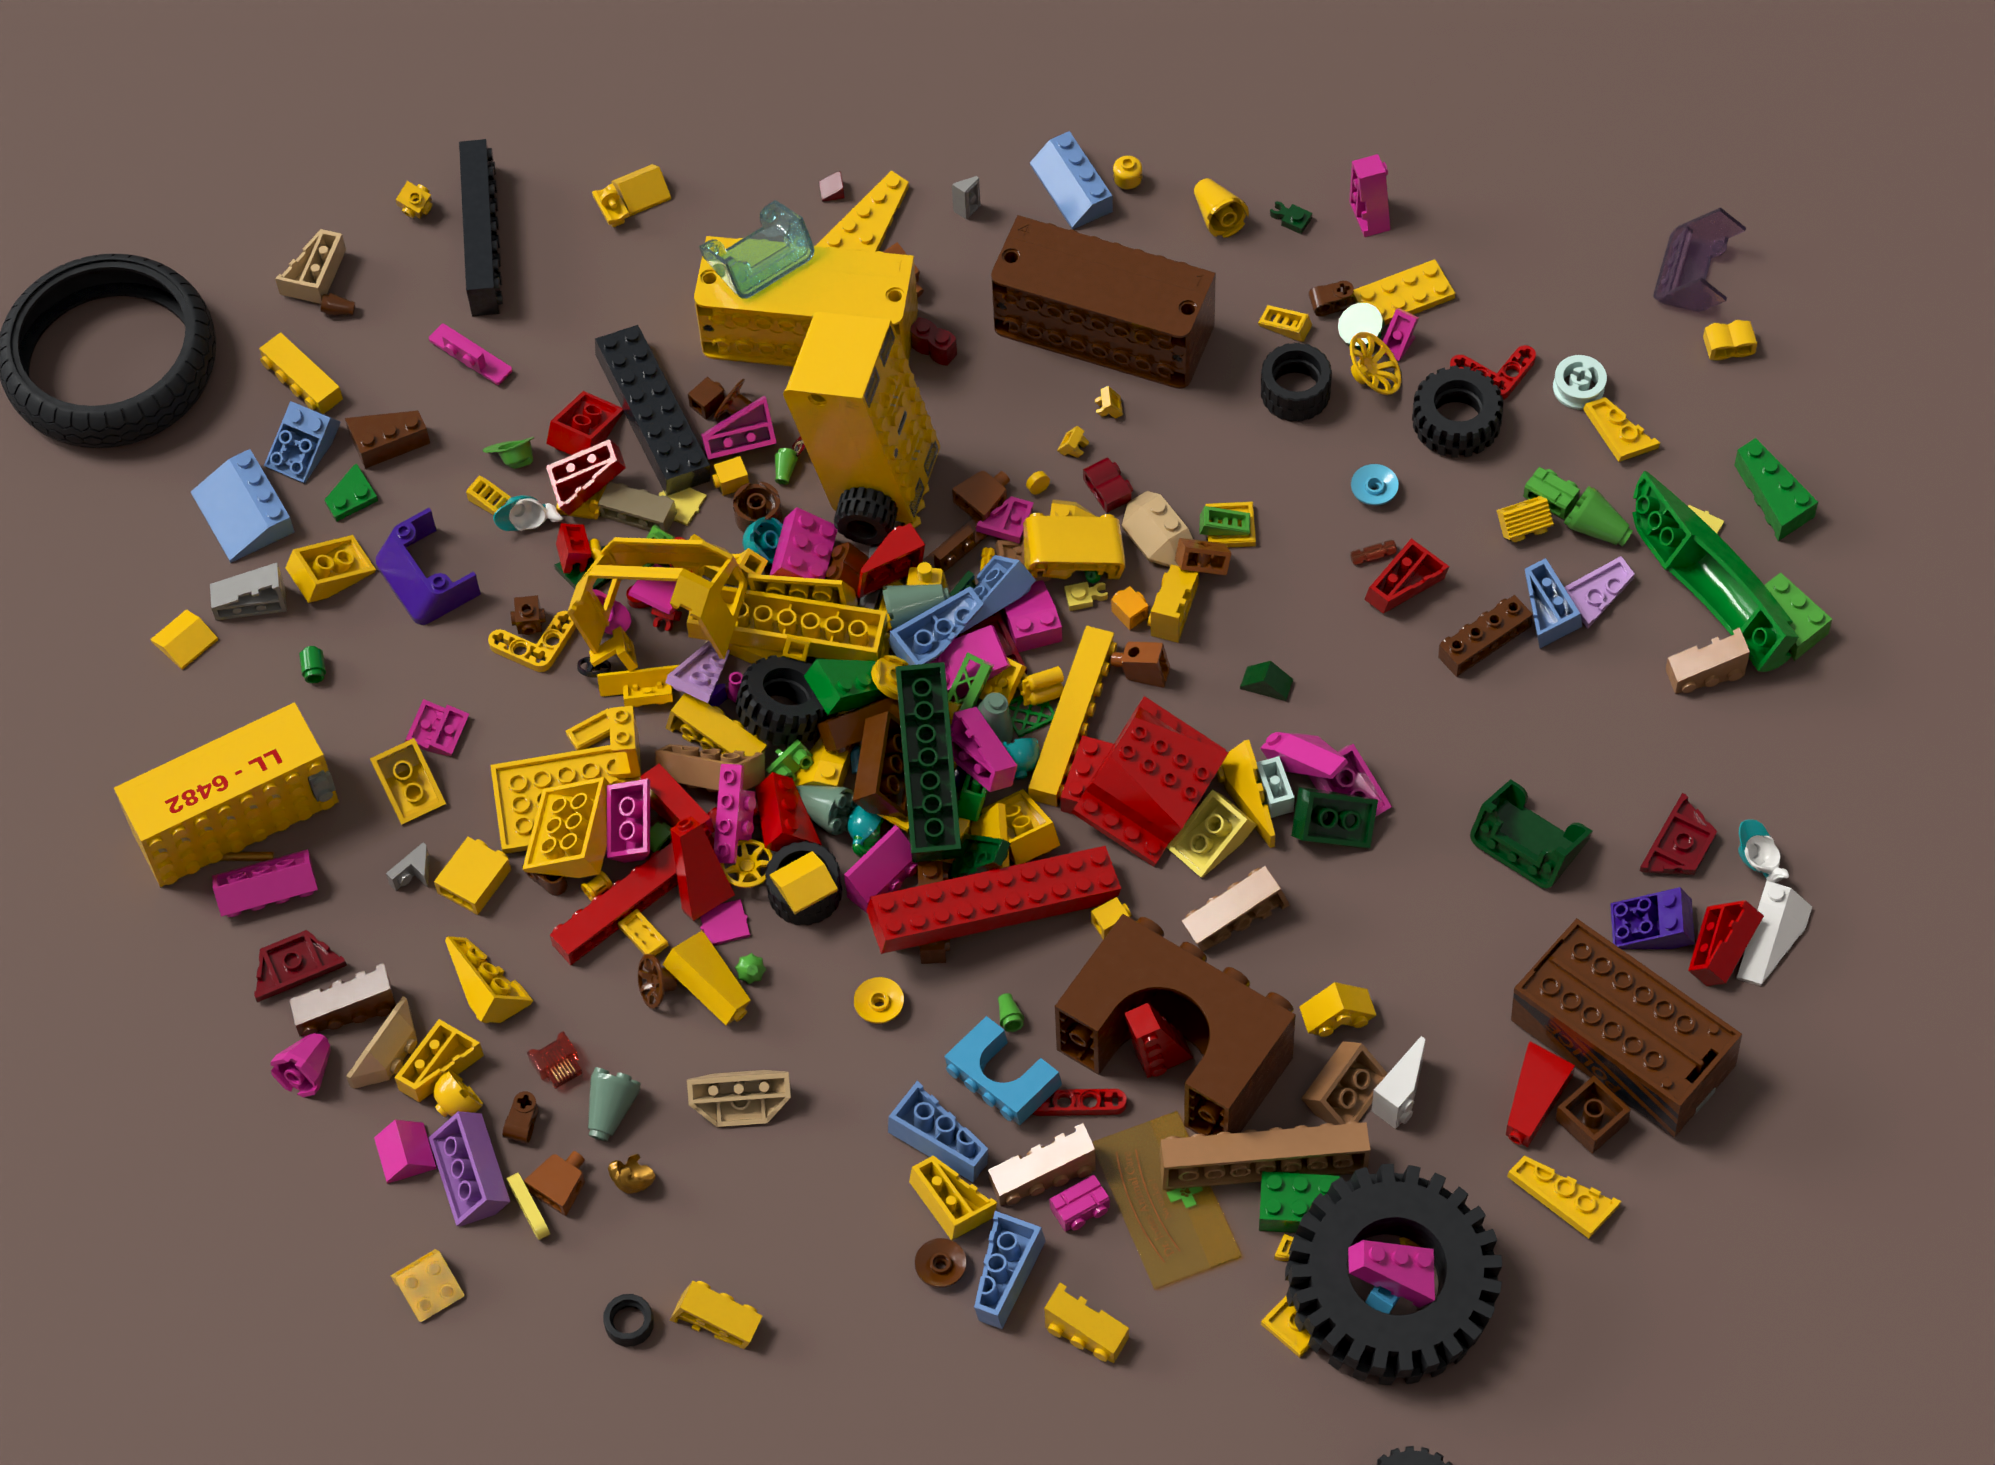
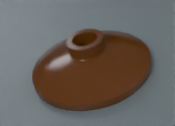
M932 1239L923 1244L915 1256L917 1275L924 1283L933 1287L941 1288L955 1284L961 1279L966 1270L967 1262L963 1249L950 1239ZM940 1263L945 1264L946 1266L944 1269L936 1268V1266Z

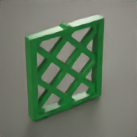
M1020 695L1011 700L1009 709L1015 711L1013 717H1011L1012 725L1019 738L1052 722L1055 712L1050 706L1049 701L1038 704L1037 706H1041V709L1037 713L1031 711L1033 707L1031 704L1028 710L1020 708L1023 696ZM1018 702L1017 707L1010 706ZM1044 708L1049 709L1051 716L1043 714ZM1018 712L1026 713L1024 720L1016 718ZM1029 715L1038 716L1036 723L1028 721ZM1041 717L1046 718V720L1040 722ZM1015 722L1023 724L1021 730L1017 729L1014 724ZM1026 725L1032 726L1030 728L1025 729Z

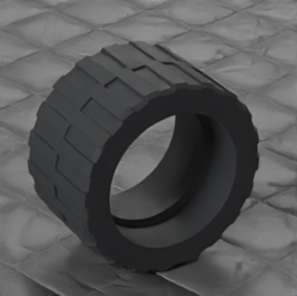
M1300 343L1283 344V346H1278L1270 352L1263 361L1261 369V399H1263V404L1269 409V412L1280 419L1298 422L1306 419L1309 420L1319 415L1328 405L1331 395L1332 370L1326 355L1316 347ZM1302 373L1314 379L1316 384L1305 391H1289L1279 386L1276 380L1285 374Z
M808 841L790 843V845L780 848L767 864L765 878L770 905L775 910V913L785 921L795 925H812L828 918L838 908L839 901L842 898L840 868L835 856L827 848ZM813 851L825 864L838 891L794 914L770 878V874Z

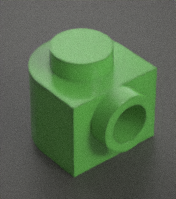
M657 822L653 827L650 826V850L653 853L664 849L672 840L671 827L665 822L662 824Z

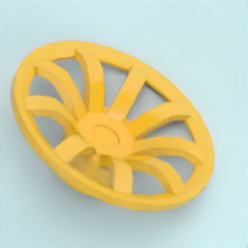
M1360 332L1354 335L1350 342V356L1353 362L1351 373L1354 379L1360 384H1367L1371 389L1383 395H1392L1398 391L1401 384V372L1397 360L1389 347L1371 333ZM1361 338H1366L1368 340V349L1366 348L1365 342ZM1356 342L1361 346V351L1355 350ZM1375 343L1380 346V350L1372 357ZM1386 353L1390 361L1378 364L1377 361ZM1391 367L1394 368L1395 375L1393 373L1380 370ZM1385 378L1391 379V380L1394 382V385H1393L1392 388H1391V385H1390L1389 381L1386 380ZM1379 381L1384 384L1385 389L1378 388Z

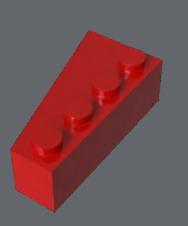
M1149 1003L1125 1013L1135 1054L1147 1078L1160 1076L1167 1069L1193 1058L1182 1033L1179 1030L1176 1031L1175 1026L1169 1024L1164 1016L1161 1017L1159 1012Z

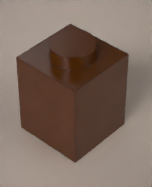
M706 377L688 393L689 406L706 420L718 410L725 400L723 386L719 382H714L709 377Z

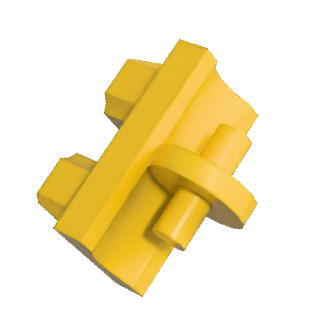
M613 183L602 190L592 191V196L609 225L612 227L624 224L625 218L630 217Z

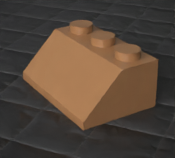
M1343 1041L1301 1099L1317 1117L1327 1123L1341 1125L1350 1121L1359 1122L1373 1102L1374 1089L1388 1073L1362 1043Z

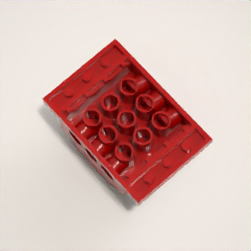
M1144 696L1071 813L1154 867L1167 845L1183 829L1229 752Z

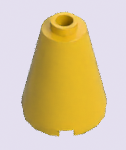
M1209 178L1202 179L1196 184L1194 195L1206 227L1214 237H1217L1216 235H1222L1223 238L1229 237L1243 228L1245 225L1244 219L1246 215L1247 217L1249 216V210L1242 199Z

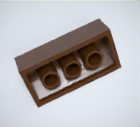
M889 711L865 719L853 802L868 813L906 818L908 809L900 720Z

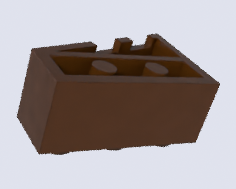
M418 410L345 418L349 435L365 469L430 444L427 428Z

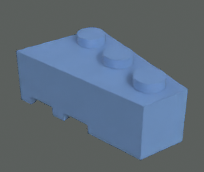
M1545 558L1525 568L1539 648L1581 628V614L1547 559Z

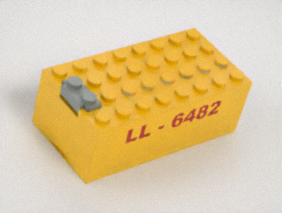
M295 702L114 787L131 831L160 887L173 884L187 874H194L200 868L210 863L219 862L226 853L240 852L246 846L254 842L263 841L267 836L277 831L286 830L290 825L300 820H306L313 814L321 810H327L339 802L324 755Z

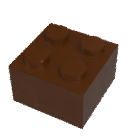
M1593 1075L1558 1106L1555 1120L1593 1154L1628 1123L1631 1109Z

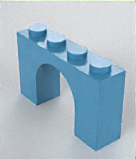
M986 1016L944 1056L947 1064L946 1070L953 1078H960L964 1081L965 1086L971 1092H978L990 1107H997L1005 1119L1008 1121L1013 1120L1018 1125H1021L1062 1085L1060 1074L1055 1068L1040 1058L1020 1078L1014 1081L1000 1083L987 1078L983 1074L986 1064L1008 1042L1005 1030Z

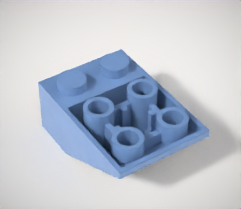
M290 401L264 466L306 483L333 443L341 421Z

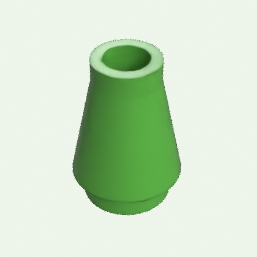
M780 448L778 453L775 454L776 483L782 485L789 484L790 477L798 461L796 451L789 448Z
M1009 993L1000 995L998 1003L1001 1027L1007 1032H1015L1021 1029L1024 1024V1016L1013 1000L1012 995Z

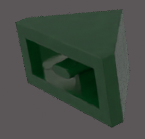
M1272 661L1247 666L1240 689L1287 701L1293 684V678Z

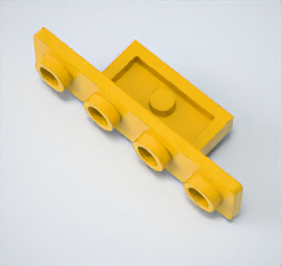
M679 665L637 669L631 672L628 670L598 674L600 696L623 694L624 706L633 707L673 702V686L666 684L668 674Z

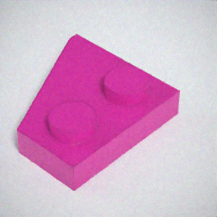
M1011 496L1003 502L1002 506L994 509L990 513V517L983 522L980 520L977 523L976 531L1020 544L1024 533L1023 523L1031 514L1034 503Z

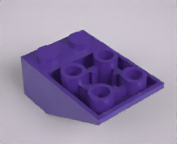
M1681 887L1610 903L1613 944L1620 949H1675L1695 944L1692 899Z

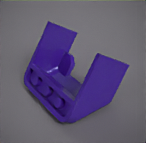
M430 508L396 525L375 559L377 568L412 620L420 625L428 624L481 595L474 571L455 582H452L443 573H437L426 578L406 549V547L437 531Z

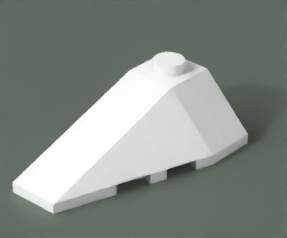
M1766 881L1758 911L1764 917L1745 949L1736 979L1762 986L1777 967L1786 952L1788 953L1793 943L1805 931L1812 906L1792 888Z

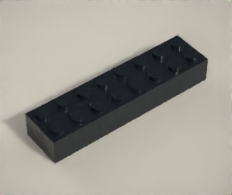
M486 139L460 141L465 278L472 316L500 314L499 305L503 304L502 291H500L502 276L501 272H499L501 257L500 253H498L500 239L499 235H497L499 220L498 216H496L498 201L495 198L497 183L494 180L496 164L493 159V150L488 148Z
M635 325L595 338V356L666 496L709 482L710 464L640 327Z

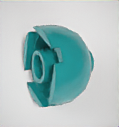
M762 517L746 528L742 545L744 551L749 548L768 560L766 565H772L783 524L775 518L765 520L766 517Z
M1036 738L1015 739V742L1010 744L1002 742L1017 764L1014 779L1026 778L1028 776L1027 772L1035 769L1040 756L1038 740Z

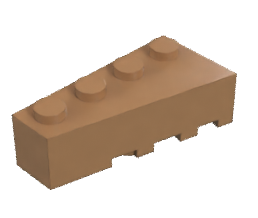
M671 744L655 751L656 765L660 763L678 783L686 784L688 788L702 787L706 788L709 792H718L721 764L744 766L742 790L752 788L765 779L764 753L756 752L753 756H745V751L735 750L734 753L721 754V749L715 748L704 749L699 752V747Z

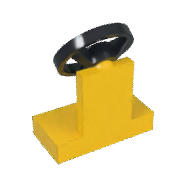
M621 626L612 631L613 637L600 644L597 653H592L590 650V657H584L578 661L577 670L579 673L592 678H597V675L601 673H610L611 664L607 659L617 654L629 672L638 668L634 644ZM583 663H587V671L581 668ZM601 668H608L607 670H605V671H603V672H592V671H598V670H600Z

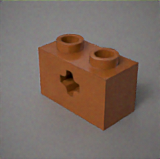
M1179 538L1175 562L1181 570L1227 575L1231 551L1224 543Z

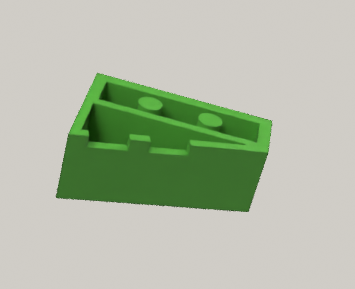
M1780 572L1764 586L1793 621L1790 626L1799 638L1790 648L1793 660L1796 661L1829 634L1832 618Z

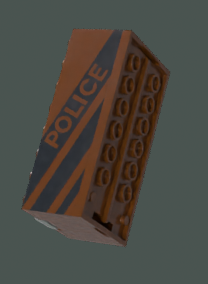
M1577 918L1514 988L1511 1013L1512 1022L1565 1060L1575 1065V1067L1589 1077L1596 1076L1617 1097L1673 1137L1681 1131L1693 1115L1698 1113L1715 1093L1718 1086L1736 1067L1742 1033Z

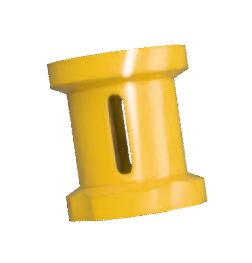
M601 871L600 874L587 884H581V889L588 899L592 901L597 895L602 894L607 889L609 890L613 884L609 877Z

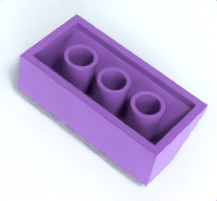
M458 1111L429 1137V1141L456 1226H463L496 1215L510 1203V1199L482 1113Z

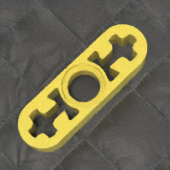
M517 1172L507 1177L509 1187L537 1239L540 1240L550 1235L549 1229L520 1174Z

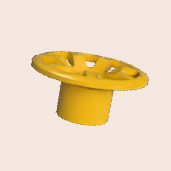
M739 840L738 846L741 845L742 856H737L735 865L726 869L724 863H720L729 883L741 888L758 886L766 881L765 874L761 877L760 868L767 867L768 862L772 859V852L757 840ZM746 844H753L758 846V848L754 850L752 855H749ZM763 850L767 853L769 861H758V857ZM735 872L739 881L732 879L728 874Z

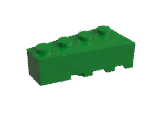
M1754 438L1737 450L1734 465L1747 488L1753 493L1756 504L1764 512L1765 519L1768 525L1772 526L1778 541L1815 517L1818 501L1757 438Z
M816 659L804 675L827 715L855 709L886 697L876 687L872 679L871 671L876 661Z

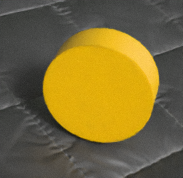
M1037 471L1028 478L1026 488L1034 495L1040 494L1048 487L1050 478L1045 472Z

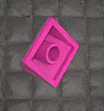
M395 1119L374 1137L387 1184L437 1169L423 1122Z

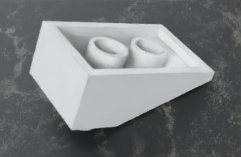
M1422 1036L1377 1085L1373 1092L1372 1112L1395 1129L1401 1123L1405 1124L1413 1114L1412 1107L1425 1047V1038Z

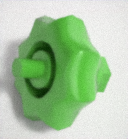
M753 953L741 956L739 963L735 967L738 972V979L746 981L749 985L755 981H761L763 973L767 970L763 965V958L757 957Z

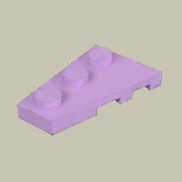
M1621 556L1564 587L1579 610L1581 621L1587 629L1634 579L1635 573Z

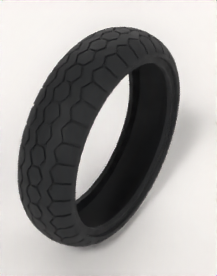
M98 254L76 259L60 265L41 276L13 304L0 332V381L7 398L19 415L36 430L54 440L86 448H111L133 444L134 442L150 438L173 425L192 408L203 393L211 376L216 355V336L213 320L207 305L192 284L175 270L160 262L129 254ZM113 296L143 298L167 308L185 325L183 346L170 370L152 387L127 400L96 406L71 404L43 392L29 378L32 353L40 337L60 316L86 302Z

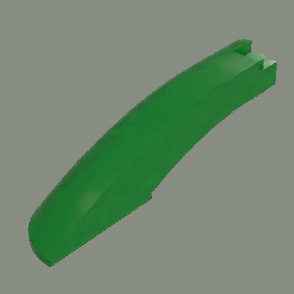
M1644 471L1634 491L1633 499H1636V511L1632 512L1636 530L1662 567L1671 572L1720 621L1731 636L1734 635L1733 630L1741 629L1750 651L1749 659L1758 671L1767 672L1783 665L1791 657L1788 651L1799 638L1790 626L1793 621L1759 578L1730 546L1674 493L1650 473Z

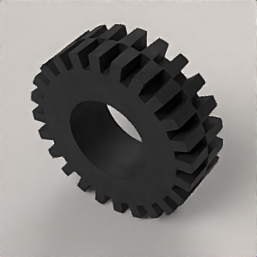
M1381 1164L1376 1174H1369L1367 1167L1355 1170L1349 1181L1345 1182L1342 1177L1331 1183L1325 1195L1320 1193L1313 1200L1309 1211L1303 1215L1289 1249V1260L1285 1269V1280L1289 1281L1286 1297L1288 1306H1295L1297 1311L1294 1319L1299 1332L1305 1329L1309 1332L1311 1337L1308 1345L1313 1351L1318 1353L1323 1348L1330 1354L1328 1364L1337 1370L1340 1369L1343 1363L1354 1368L1352 1377L1364 1381L1371 1374L1379 1376L1380 1385H1392L1396 1378H1405L1406 1384H1413L1419 1382L1423 1374L1430 1373L1433 1378L1443 1373L1448 1364L1452 1362L1457 1364L1466 1355L1469 1348L1478 1341L1494 1313V1304L1501 1291L1502 1282L1498 1281V1275L1502 1269L1501 1255H1495L1493 1251L1497 1243L1494 1230L1485 1231L1482 1226L1486 1217L1484 1211L1480 1206L1470 1210L1465 1205L1468 1193L1461 1187H1458L1453 1193L1443 1188L1446 1177L1434 1173L1430 1181L1420 1178L1421 1167L1408 1165L1405 1172L1401 1174L1394 1173V1164ZM1391 1234L1407 1238L1422 1248L1433 1249L1434 1266L1438 1276L1437 1298L1426 1308L1407 1315L1386 1314L1370 1307L1358 1296L1350 1282L1347 1271L1348 1247L1372 1236Z

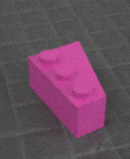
M1378 154L1352 161L1349 203L1364 237L1390 231L1386 181L1388 169L1386 163L1381 162Z
M762 396L701 434L707 459L776 444L765 396Z
M1367 1240L1348 1247L1349 1274L1376 1287L1381 1286L1391 1291V1294L1394 1296H1401L1412 1301L1413 1305L1419 1308L1435 1301L1433 1249Z

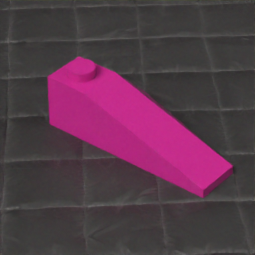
M1275 732L1269 735L1266 742L1260 747L1267 759L1279 756L1285 772L1333 779L1348 763L1346 758L1319 736Z

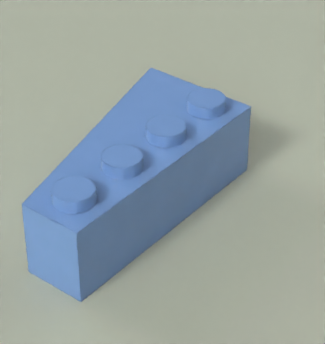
M916 1081L889 1115L888 1133L929 1157L934 1155L971 1182H974L986 1167L988 1148L966 1127L963 1128L956 1121V1117L950 1111L947 1112L933 1095L930 1096L918 1081Z

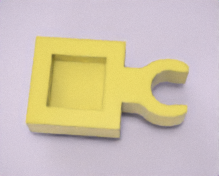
M1088 582L1064 586L1069 611L1093 607V600H1107L1108 592H1098L1106 590V584L1098 583L1090 588Z

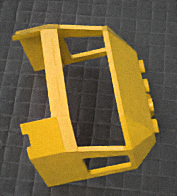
M614 537L601 550L600 555L577 583L567 613L592 653L598 652L605 628L610 624L608 619L621 580L677 581L670 601L671 606L675 609L681 606L690 611L689 616L698 620L720 659H725L748 586V581L734 556L725 548L703 540ZM646 563L672 564L674 568L642 566ZM704 565L722 566L711 582L702 578ZM733 573L739 586L730 612L721 596V590L730 574ZM597 578L612 579L604 606H602L593 591V585Z

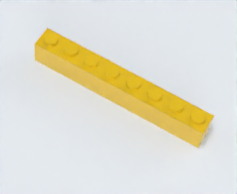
M1086 625L1028 787L1029 796L1036 802L1055 807L1058 805L1082 735H1087L1089 728L1087 720L1094 715L1096 708L1095 698L1101 695L1103 689L1102 678L1103 676L1107 677L1109 673V658L1117 649V643L1114 642V632Z

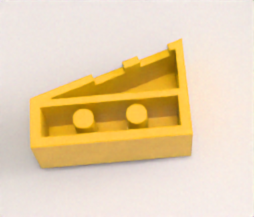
M933 1155L912 1167L909 1183L949 1238L954 1240L992 1219L998 1202L992 1198L988 1199L981 1194L976 1186L966 1183L958 1177L959 1174Z
M692 1281L682 1293L669 1321L677 1323L681 1319L693 1324L691 1328L699 1332L702 1327L714 1333V1338L745 1349L751 1342L762 1315L758 1314V1311L750 1305H741L735 1302L734 1298L726 1293L719 1294L711 1290V1287L705 1282Z
M1060 1282L1044 1308L1045 1328L1055 1337L1060 1338L1062 1336L1070 1340V1343L1076 1348L1082 1350L1085 1348L1093 1352V1355L1104 1362L1108 1360L1114 1363L1129 1339V1328L1103 1310L1097 1312L1085 1305L1087 1302L1085 1298L1080 1296L1077 1300L1064 1291L1067 1286Z

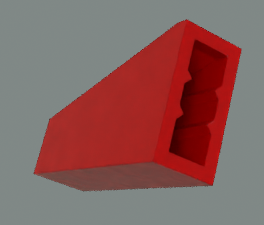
M660 763L640 776V780H650V807L673 827L680 820L692 816L702 825L708 838L715 832L711 817Z
M690 816L680 820L670 831L682 910L694 921L735 894L702 825Z
M1531 1041L1527 1046L1506 1129V1136L1517 1145L1522 1144L1526 1147H1529L1567 1087L1575 1069V1065Z

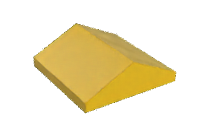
M185 610L150 640L183 670L218 641V637L200 617Z
M813 851L770 874V878L794 914L838 891L825 864Z

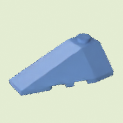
M994 555L976 577L979 582L972 589L984 603V606L960 633H963L1030 591L1031 585L1036 579L1020 560Z
M968 587L890 631L889 647L897 657L905 660L908 665L927 664L939 657L982 609L984 603L974 590Z

